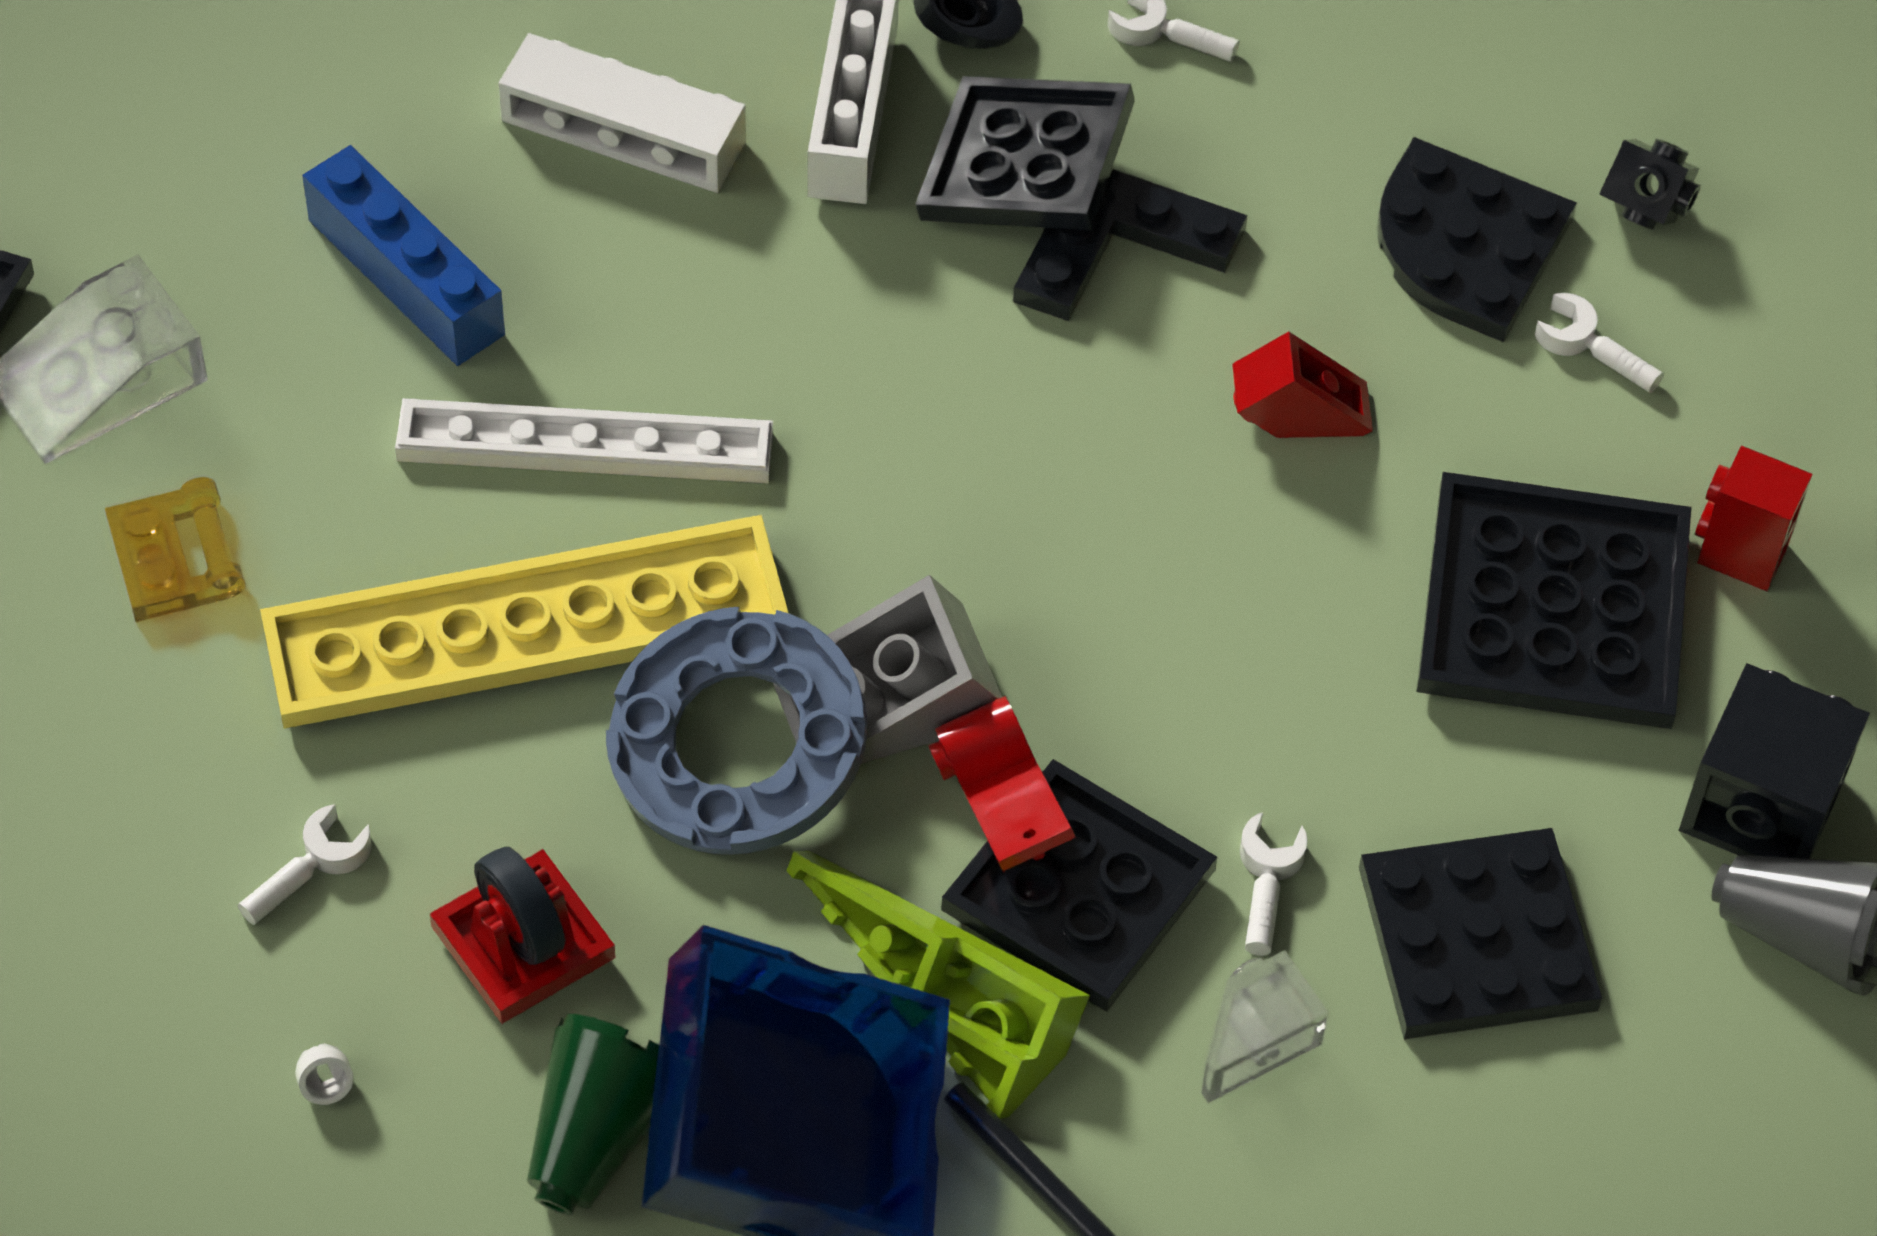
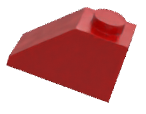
M1290 331L1232 363L1235 386L1233 400L1237 414L1241 415L1247 422L1257 425L1276 438L1365 436L1373 431L1367 381Z

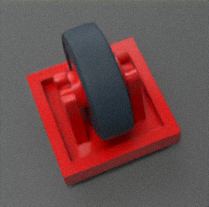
M510 846L496 849L483 856L474 866L477 887L429 913L432 929L501 1024L616 958L615 944L544 849L526 859H523Z

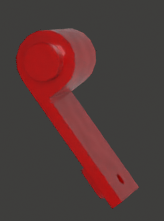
M1006 696L934 728L939 740L928 745V748L944 781L956 776L1002 871L1031 858L1040 860L1045 856L1046 851L1076 838L1033 756Z

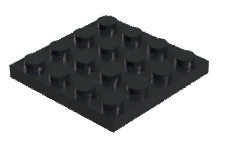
M1443 472L1438 496L1416 692L1672 729L1677 708L1692 507Z

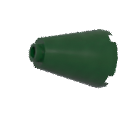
M570 1013L566 1014L565 1019L561 1018L558 1027L555 1028L527 1177V1183L538 1190L534 1198L537 1203L550 1210L569 1216L573 1215L576 1207L584 1209L592 1207L658 1116L665 1048L649 1039L646 1048L626 1038L628 1029L595 1017Z

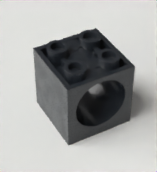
M1746 663L1700 762L1678 831L1736 855L1811 859L1845 782L1870 713L1853 706L1841 697L1822 694L1791 681L1779 672L1763 670Z

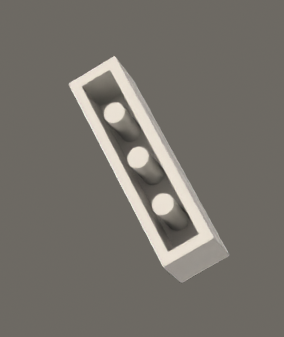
M836 0L808 147L807 197L867 204L898 28L899 0Z
M530 33L527 34L498 83L501 120L503 122L718 193L746 143L745 104L734 101L722 94H712L679 83L668 76H658L624 65L616 59L603 58L570 47L564 42L549 40Z

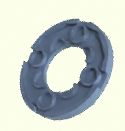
M739 607L722 608L693 616L674 625L651 641L636 656L619 681L614 692L616 702L611 715L610 728L606 730V747L612 773L624 798L638 817L656 833L680 846L700 852L729 855L752 853L781 845L800 836L824 819L841 801L854 781L862 763L868 732L865 700L856 674L844 653L830 637L809 622L786 612L776 610L775 615L760 612H741ZM752 676L775 683L792 697L800 713L799 739L792 755L787 758L788 761L773 776L758 783L753 782L749 787L732 788L724 784L711 785L701 782L683 767L676 752V728L685 707L704 688L725 678Z

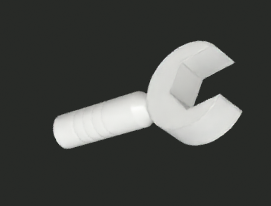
M1128 0V4L1145 13V15L1130 20L1109 10L1108 29L1115 39L1127 45H1149L1157 41L1163 33L1172 42L1194 48L1229 62L1234 60L1238 51L1239 40L1215 33L1180 19L1167 20V7L1164 0Z
M1571 293L1553 295L1550 309L1571 318L1573 324L1560 330L1538 321L1535 337L1544 349L1557 355L1572 356L1589 348L1594 358L1622 374V376L1648 393H1652L1658 387L1663 378V372L1646 361L1641 360L1640 357L1634 355L1609 337L1595 335L1598 321L1597 313L1586 299Z
M336 805L325 806L314 812L305 823L303 829L306 855L293 858L276 872L274 876L270 877L238 904L241 914L251 924H257L276 906L287 899L289 895L293 894L310 880L315 868L328 874H345L360 867L366 861L371 851L372 843L369 824L352 843L329 842L325 833L338 818Z
M1263 812L1253 816L1246 823L1240 845V857L1244 866L1252 874L1259 877L1254 883L1245 942V950L1258 956L1271 953L1281 888L1278 880L1289 878L1298 872L1304 862L1307 848V834L1304 827L1301 826L1293 846L1270 849L1258 836Z

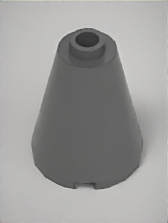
M1738 855L1731 865H1721L1712 888V901L1720 903L1719 914L1721 918L1853 993L1866 996L1872 992L1876 984L1864 980L1871 966L1877 968V863Z

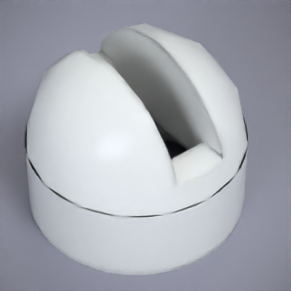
M323 1043L310 1048L308 1051L305 1050L301 1054L296 1065V1079L300 1092L305 1099L314 1104L327 1105L341 1100L348 1094L353 1085V1073L347 1057L336 1046ZM328 1064L334 1078L321 1082L317 1066Z

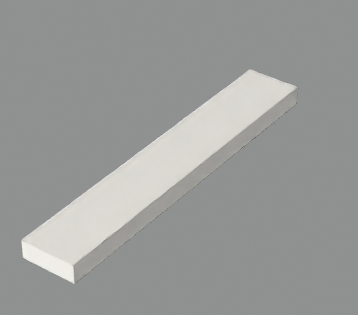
M403 398L395 452L396 460L401 462L769 483L773 421Z

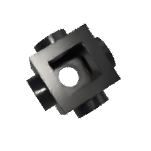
M1656 138L1653 146H1650L1637 139L1623 140L1599 195L1625 206L1621 214L1624 218L1643 227L1654 229L1657 222L1662 224L1675 223L1678 215L1686 217L1690 213L1701 188L1700 184L1694 182L1700 168L1685 162L1689 154L1688 151L1667 141ZM1654 175L1659 182L1657 192H1654L1651 186V180Z

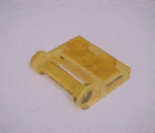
M207 477L194 478L184 483L179 490L105 508L107 522L135 622L230 599L239 595L245 589L246 583L242 569L239 564L232 561L217 507L220 504L221 498L217 484L213 479ZM191 517L194 519L208 567L205 574L194 577L190 576L175 521Z

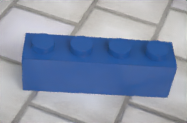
M351 144L302 175L309 221L457 367L505 336L501 289Z

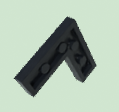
M1112 169L1092 229L1045 228L1014 286L1013 302L1069 321L1113 235L1225 273L1246 231L1248 215Z

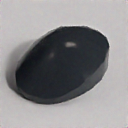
M913 0L915 14L926 29L943 41L965 48L986 49L1009 43L1019 34L1024 22L1022 7L1017 0Z

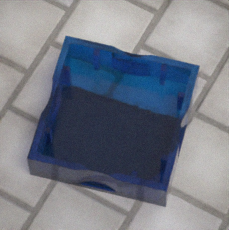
M702 925L668 960L642 1208L743 1236H934L939 1165L935 1119L938 1101L944 1087L950 1000L864 973L856 974L827 969L798 956L792 951Z

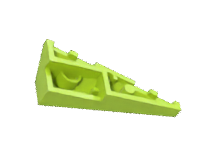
M811 851L793 852L786 870L793 879L802 880L824 905L821 913L832 925L841 926L861 949L857 954L908 1016L919 1028L929 1029L951 1055L947 1062L958 1075L968 1076L989 1100L987 1106L999 1118L1009 1117L1067 1055L1090 995Z

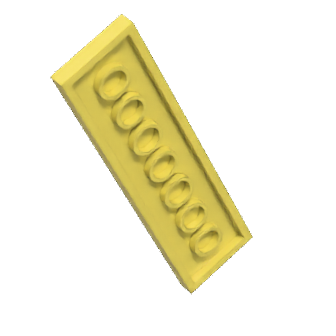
M762 515L260 609L284 729L632 662L651 641L669 628L688 618L712 610L739 607L741 612H760L775 615L776 610L788 613Z

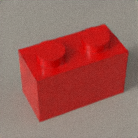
M1741 445L1731 467L1728 468L1719 464L1705 497L1708 503L1703 510L1694 534L1704 539L1697 563L1768 592L1790 545L1813 474Z

